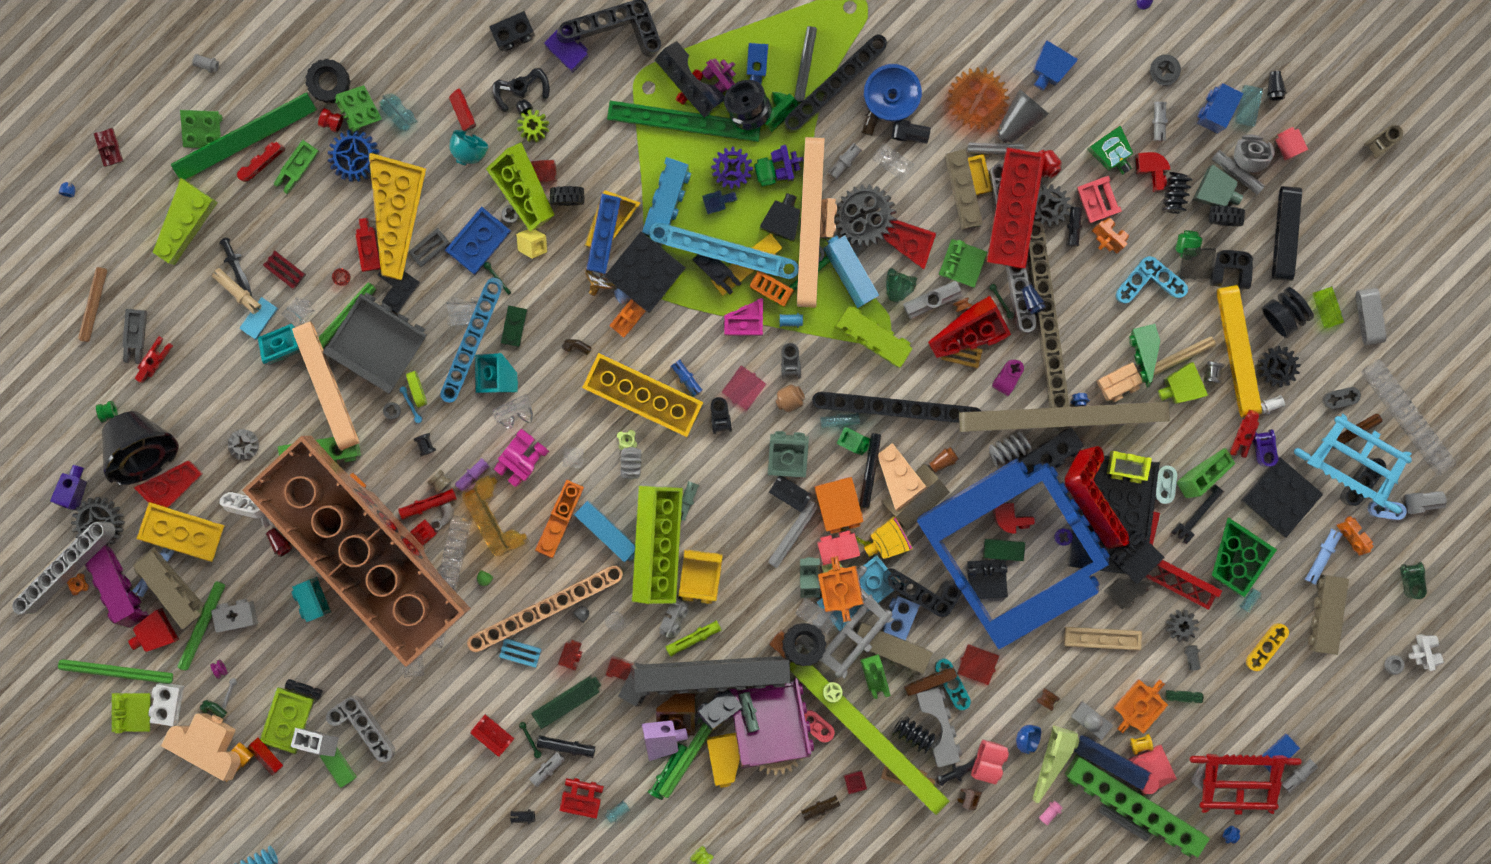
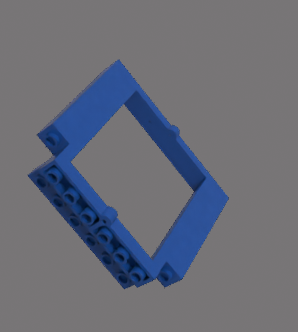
M1016 458L920 515L917 519V523L998 649L1005 647L1098 594L1100 583L1095 575H1091L1109 565L1108 558L1110 556L1105 548L1101 549L1098 544L1100 541L1094 531L1091 532L1087 527L1090 525L1084 515L1080 516L1077 511L1079 506L1074 499L1070 500L1067 495L1069 491L1063 482L1060 484L1056 478L1059 476L1053 466L1050 467L1048 463L1044 465L1039 463L1034 466V471L1026 474L1028 472L1027 467L1023 462L1019 463ZM1042 481L1093 562L992 620L942 539Z

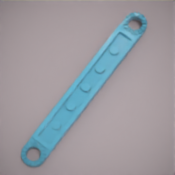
M664 223L653 224L649 231L650 238L655 242L786 279L794 278L799 271L798 264L792 259ZM657 227H661L665 231L664 236L661 238H657L653 234ZM792 264L795 268L794 272L786 274L783 269L784 266Z

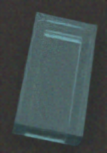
M1243 85L1242 93L1244 94L1239 102L1235 123L1251 127L1256 125L1263 88Z

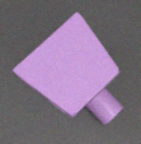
M672 721L642 724L649 761L678 752L677 742L688 740L686 728L675 730Z

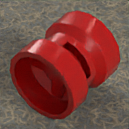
M324 108L320 114L318 126L330 128L331 131L338 133L343 122V115L339 113L333 114L330 110Z

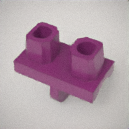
M716 58L706 62L707 66L702 73L708 80L715 75L718 77L719 81L715 86L721 93L736 84L732 80V77L736 75L732 70L735 67L734 62L728 64L725 60H722L719 63Z

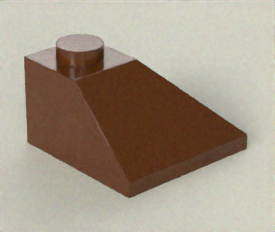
M674 694L656 708V722L672 721L675 730L686 728L687 735H695V694Z

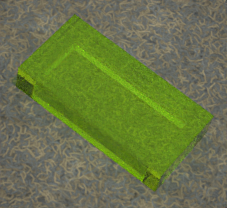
M1333 286L1312 293L1324 329L1345 323Z

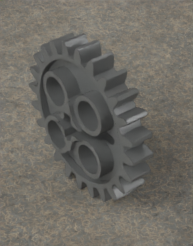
M861 184L860 190L854 186L853 193L848 190L846 191L847 198L841 196V199L844 201L843 204L837 203L840 210H837L836 214L839 217L834 220L840 222V224L836 228L842 229L840 235H846L847 240H851L853 245H856L858 242L860 247H863L864 243L870 247L871 241L878 245L879 238L884 241L883 235H890L888 228H894L891 221H896L897 219L892 215L897 213V211L891 208L895 206V203L889 202L891 196H885L886 191H880L878 186L873 189V186L869 184L866 189ZM871 199H874V205L872 207H868V202ZM853 207H857V212L854 215H850V210ZM881 216V222L874 225L875 218ZM863 224V230L857 232L858 225Z

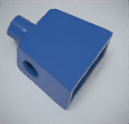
M1046 41L1042 46L1033 69V73L1039 76L1034 85L1043 91L1048 83L1056 86L1078 59L1051 42Z
M749 43L747 74L751 75L750 80H755L762 84V75L766 76L768 44ZM754 62H760L759 71L753 69Z

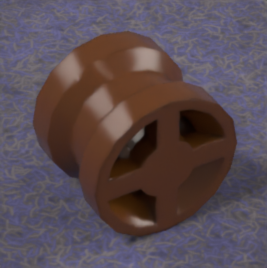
M1043 688L1041 697H1038L1036 701L1053 711L1055 702H1058L1060 698Z

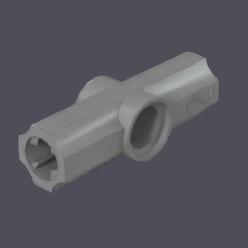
M954 281L904 303L903 306L907 316L911 319L963 295L957 281ZM929 295L937 297L936 305L929 304Z

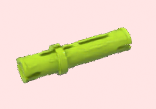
M715 620L702 628L701 626L698 627L695 632L666 645V650L672 657L702 640L706 641L708 637L721 632L722 629L718 621Z

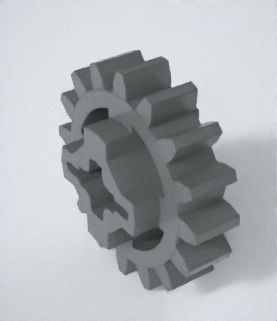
M1051 184L1049 189H1047L1043 185L1042 191L1039 190L1034 220L1039 218L1041 224L1047 222V227L1051 226L1052 222L1055 226L1058 225V219L1062 222L1065 221L1063 215L1068 216L1070 213L1067 209L1072 207V205L1067 204V201L1071 198H1065L1064 196L1067 191L1065 190L1061 193L1060 186L1054 189L1053 184ZM1051 193L1056 194L1059 198L1053 197ZM1043 196V202L1038 206L1039 198ZM1048 203H1057L1052 207V210L1050 207L1043 208ZM1062 205V211H1061V213L1058 215V211H1057V210H1058L1059 206ZM1041 212L1048 214L1049 218L1043 216Z

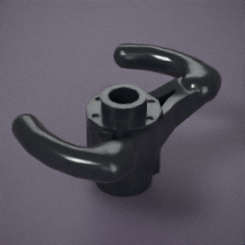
M534 68L527 76H519L509 82L503 80L495 81L493 83V96L503 112L509 110V107L501 98V90L512 92L517 98H525L529 95L530 86L537 78L542 82V98L548 99L550 86L544 71L541 68ZM519 86H524L522 91L518 90Z

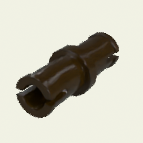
M834 795L822 802L817 801L815 805L801 810L802 815L811 813L804 816L805 821L819 815L824 816L826 812L840 807L839 801L831 804V802L838 800L837 796Z

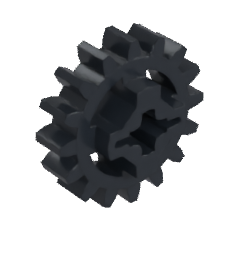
M1276 346L1275 351L1273 348H1268L1269 354L1266 352L1262 353L1264 359L1258 360V362L1262 363V366L1257 367V369L1262 370L1259 377L1265 376L1264 383L1270 382L1271 387H1274L1277 383L1278 388L1283 387V383L1289 386V380L1296 381L1294 375L1300 374L1296 368L1301 367V364H1296L1299 357H1293L1294 351L1287 352L1288 347H1283L1281 350L1280 346ZM1278 354L1286 356L1287 359H1282ZM1278 364H1282V367H1280V370H1277V369H1276V367L1278 366ZM1271 375H1277L1280 380L1273 378Z

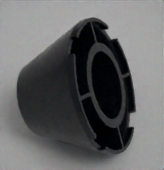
M129 411L121 413L109 420L102 429L104 476L110 483L118 482L119 485H131L147 480L161 472V467L167 461L169 463L173 461L178 453V441L172 434L139 412Z

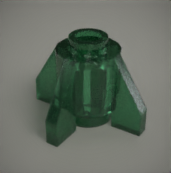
M889 268L886 279L888 299L897 303L904 301L915 290L918 278L898 273L895 269Z

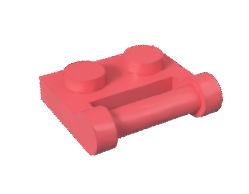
M1109 176L1076 188L1089 224L1122 212L1121 207L1117 205L1109 182L1111 180ZM1099 185L1103 186L1111 210L1107 211L1098 189Z

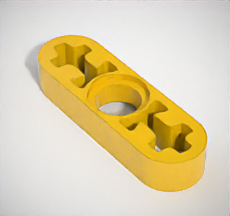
M1275 623L1269 628L1246 658V665L1249 669L1260 671L1265 667L1289 635V630L1285 625ZM1277 628H1278V629L1283 628L1282 631H1281V632L1283 633V635H1282V636L1278 635V636L1275 638V640L1278 641L1277 643H1275V641L1269 639L1270 636L1273 637V638L1276 636L1277 632H1276L1275 630H1276ZM1265 642L1272 644L1270 652L1266 653L1263 651L1262 646ZM1259 651L1261 654L1265 655L1266 657H1265V658L1260 657V658L1258 659V657H1259L1260 655L1257 654V652ZM1253 658L1258 659V662L1260 663L1258 666H1252Z

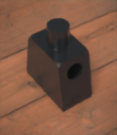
M786 193L783 203L775 200L761 223L760 229L794 242L800 209L793 207L797 197Z

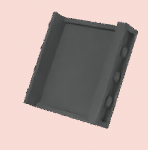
M366 292L365 295L360 293L355 304L323 353L390 394L426 338L427 334L424 333L426 329L418 324H415V326L408 323L409 319L400 313L398 316L391 312L392 308L385 303L379 305L375 302L376 298Z

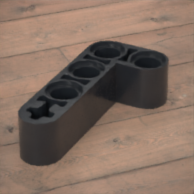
M894 568L887 569L883 574V580L886 584L939 617L948 616L962 594L961 590L952 581L943 582L937 592L934 593ZM894 576L900 580V583H897L896 581L892 580L891 577ZM909 584H913L912 590L906 592V587ZM954 587L953 593L948 595V589ZM928 593V599L922 602V596ZM941 603H943V604H944L943 609L940 610V611H937L938 605L941 604Z

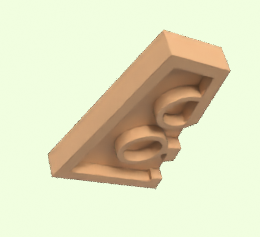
M893 443L878 454L895 510L899 511L925 491L927 487Z

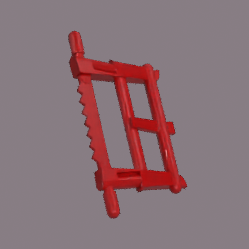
M1208 753L1206 757L1191 756V763H1206L1202 802L1199 803V807L1202 809L1201 812L1206 813L1210 809L1234 810V814L1242 815L1243 810H1267L1269 813L1274 814V810L1279 808L1277 801L1283 783L1281 778L1285 764L1299 766L1302 763L1301 759L1287 758L1283 755L1273 756V758H1270L1268 755L1264 757L1262 755L1257 757L1252 755L1249 757L1248 754L1245 756L1241 754L1235 756V754L1231 756L1228 754L1218 756L1217 754ZM1219 764L1271 766L1269 782L1216 781ZM1215 788L1237 789L1236 802H1214ZM1244 789H1268L1267 802H1244Z

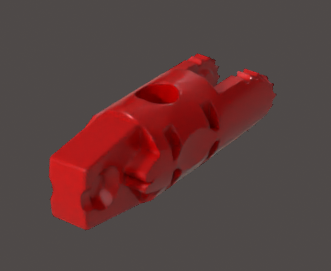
M159 336L137 367L139 371L134 379L138 382L143 383L148 376L151 378L172 349L173 345L168 343L161 353L157 351L163 342L162 337Z
M1249 410L1245 419H1242L1231 447L1230 455L1235 456L1240 446L1243 445L1241 457H1247L1259 426V414L1257 411Z

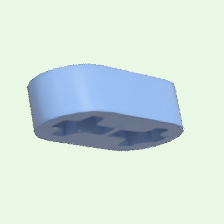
M1373 501L1368 505V512L1374 517L1401 520L1407 513L1406 507L1397 502H1392L1402 509V512L1397 515L1389 512L1390 510L1386 506H1384L1385 511L1377 512L1374 510V506L1378 504Z

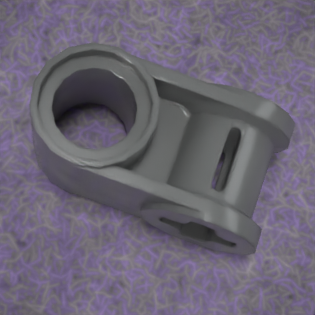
M786 343L781 349L782 380L786 377H798L800 379L801 363L799 361V349L794 343ZM787 346L795 348V354L792 357H788L785 354Z

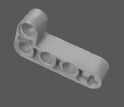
M352 695L327 712L326 720L332 726H337L349 719L378 761L387 762L394 756V745L359 696ZM349 700L356 703L357 707L355 710L349 708ZM334 711L340 713L341 719L339 721L333 718L332 713ZM360 716L367 718V725L360 724ZM371 732L378 734V741H373L370 738ZM382 741L383 744L377 748L376 746ZM386 749L389 751V753L385 755H382L381 753L383 750Z

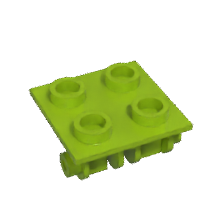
M112 693V732H150L151 717H149V709L151 706V693Z

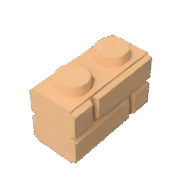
M1132 362L1096 380L1105 399L1116 402L1123 398V393L1129 391L1131 394L1139 390L1142 378Z

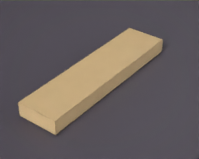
M1065 627L1064 646L1141 650L1142 631Z

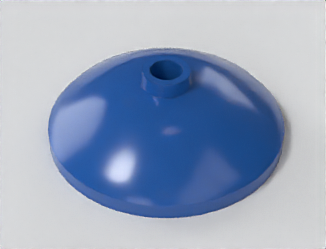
M888 64L877 68L870 74L864 87V99L867 107L875 116L886 121H900L909 117L918 108L922 97V88L918 77L909 68L898 64ZM895 94L896 97L894 99H890L889 95Z

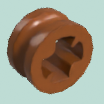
M968 297L953 303V306L957 308L955 310L956 313L972 306V304L968 303Z

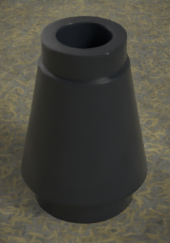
M1281 71L1270 72L1267 96H1269L1271 101L1285 99L1287 91Z

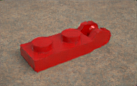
M277 141L268 144L263 154L255 156L250 161L251 164L248 167H242L238 170L236 174L238 179L243 182L253 179L285 151L284 146Z

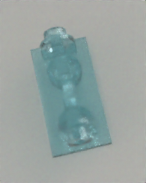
M392 93L382 96L383 99L379 102L380 108L389 117L394 113L396 114L392 121L400 130L406 132L410 128V124L418 122L414 118V114L401 104L399 97Z

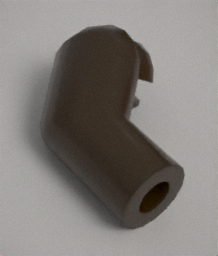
M566 339L562 345V349L567 352H571L572 348H575L585 355H588L592 348L577 339Z

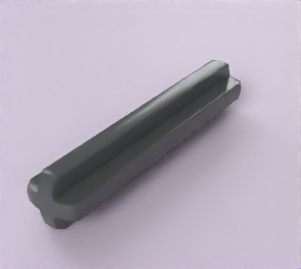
M1105 804L1101 805L1099 809L1101 814L1144 841L1150 838L1151 833L1147 829L1140 827L1128 817H1124L1112 807H1108Z

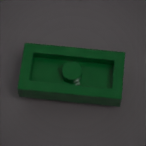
M508 305L501 343L521 346L528 309Z

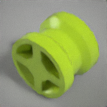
M701 846L690 857V860L696 862V864H709L714 856L708 854L706 848Z

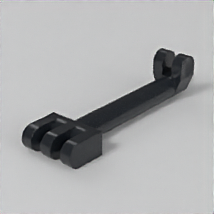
M1216 484L1210 489L1213 493L1185 525L1178 522L1171 531L1175 535L1180 529L1181 532L1177 536L1179 539H1182L1186 534L1187 537L1183 540L1185 544L1195 535L1190 530L1218 497H1221L1225 492Z

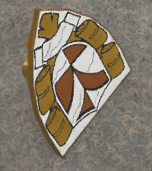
M585 268V274L591 283L590 295L596 296L600 288H617V286L604 277L606 274L588 271Z

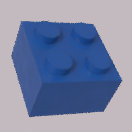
M1224 83L1218 87L1215 86L1206 97L1207 104L1200 109L1197 115L1199 118L1197 124L1217 134L1227 128L1244 93Z

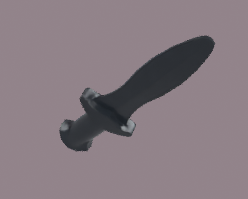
M222 238L219 244L223 246L227 255L224 263L228 262L239 286L244 291L250 292L252 297L249 282L239 263L241 254H234L230 245V239Z
M976 759L963 766L956 767L953 764V771L942 776L938 775L937 783L943 786L954 778L961 782V777L972 770Z

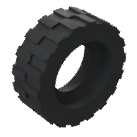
M320 59L307 70L308 73L305 77L306 86L312 96L319 101L335 103L336 94L350 89L349 73L335 60ZM332 72L336 75L337 85L334 89L327 91L320 87L319 77L322 73Z
M809 623L793 625L784 634V639L782 640L784 655L790 662L796 665L810 666L815 664L823 657L822 655L826 651L825 636L822 634V631L817 626ZM801 635H808L813 640V649L808 654H801L795 648V641Z

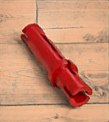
M452 488L424 500H416L408 506L399 508L398 511L402 520L413 515H421L429 509L457 500V497Z

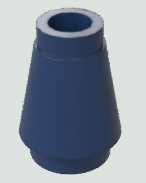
M1032 284L1021 289L1027 310L1032 315L1046 308L1044 305L1045 301L1033 288Z

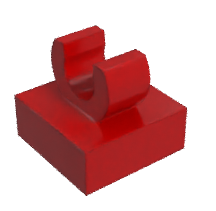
M426 519L410 531L422 546L438 534Z

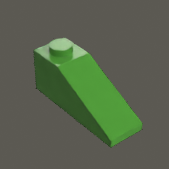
M1223 448L1188 471L1176 483L1185 498L1202 496L1235 465V462L1228 450Z

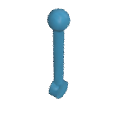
M401 387L399 391L404 395L415 416V422H422V417L418 415L406 393L407 388Z

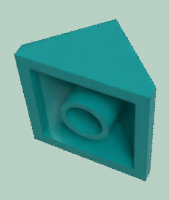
M293 323L258 337L263 364L271 365L300 353L292 328H295Z

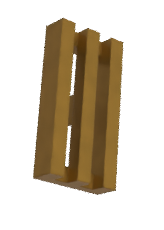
M970 348L963 349L976 352L977 356L962 352L952 354L973 359L975 363L945 356L941 357L940 360L978 369L983 350L978 348L972 350Z

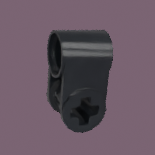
M715 397L711 401L713 434L727 430L732 432L727 401L723 397ZM717 400H721L725 404L724 409L721 411L715 410L713 406Z

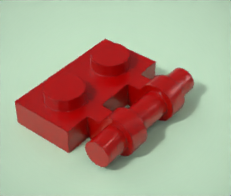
M566 778L565 786L572 787L571 792L563 791L559 811L597 819L601 799L595 798L594 793H603L604 786L597 785V782L591 781V783L580 781L578 778H574V780ZM578 788L588 790V796L577 794Z

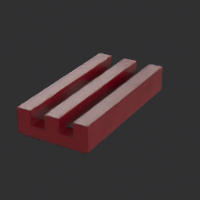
M275 250L269 256L267 262L263 264L265 268L292 289H295L306 275ZM278 257L297 272L299 277L297 278L274 259ZM273 263L280 270H282L289 277H291L295 282H290L282 274H280L273 267H271L270 264Z

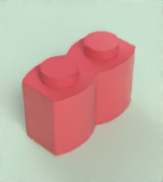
M1291 127L1277 134L1278 139L1275 141L1284 161L1308 150L1299 128L1294 130Z
M850 530L839 532V536L833 538L831 535L820 537L821 541L817 542L823 565L831 564L830 558L838 556L839 561L860 556L855 533H850Z
M982 739L971 776L977 780L996 785L1003 775L1002 765L1008 759V748L1002 744Z

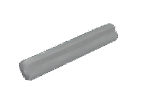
M969 143L967 151L969 154L1005 155L1007 147L1024 150V145Z

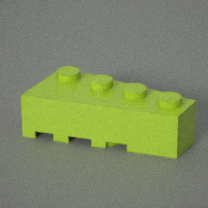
M522 142L507 148L486 168L530 232L543 226L555 215Z
M180 178L153 253L167 263L175 265L218 202L187 180Z
M848 306L835 328L894 366L901 368L913 349L910 347L911 343L902 337L898 339L890 329L886 327L883 329L877 325L878 322L871 317L866 318L860 310L853 306L852 308Z

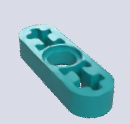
M946 658L939 659L935 664L936 672H940L939 668H941L940 664L942 662L945 665L949 664L947 669L953 667L952 663ZM957 674L955 679L958 681V687L956 689H949L947 686L948 682L943 683L954 706L959 710H966L971 704V699ZM959 692L962 698H967L964 701L965 705H957L959 699L956 694L952 696V693Z

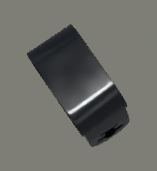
M1222 250L1215 253L1210 270V286L1221 287L1224 269L1239 270L1238 287L1240 289H1250L1253 275L1252 255L1249 252ZM1221 254L1225 255L1227 258V262L1225 264H1222L1219 261V257ZM1240 256L1246 259L1244 266L1238 262Z

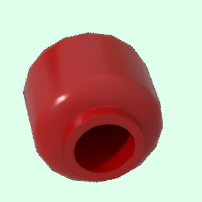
M1043 149L1038 153L1045 154L1042 177H1049V179L1055 177L1061 171L1062 161L1053 150L1045 151Z

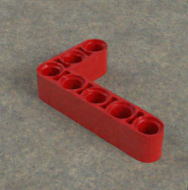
M1095 446L1079 451L1065 475L1064 482L1106 548L1112 549L1126 546L1129 543V535L1093 480L1104 460L1102 448Z

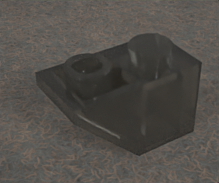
M1118 578L1104 592L1119 609L1123 610L1124 608H1130L1135 603L1133 600L1136 597L1146 594L1151 584L1146 580H1141L1136 584L1132 579Z

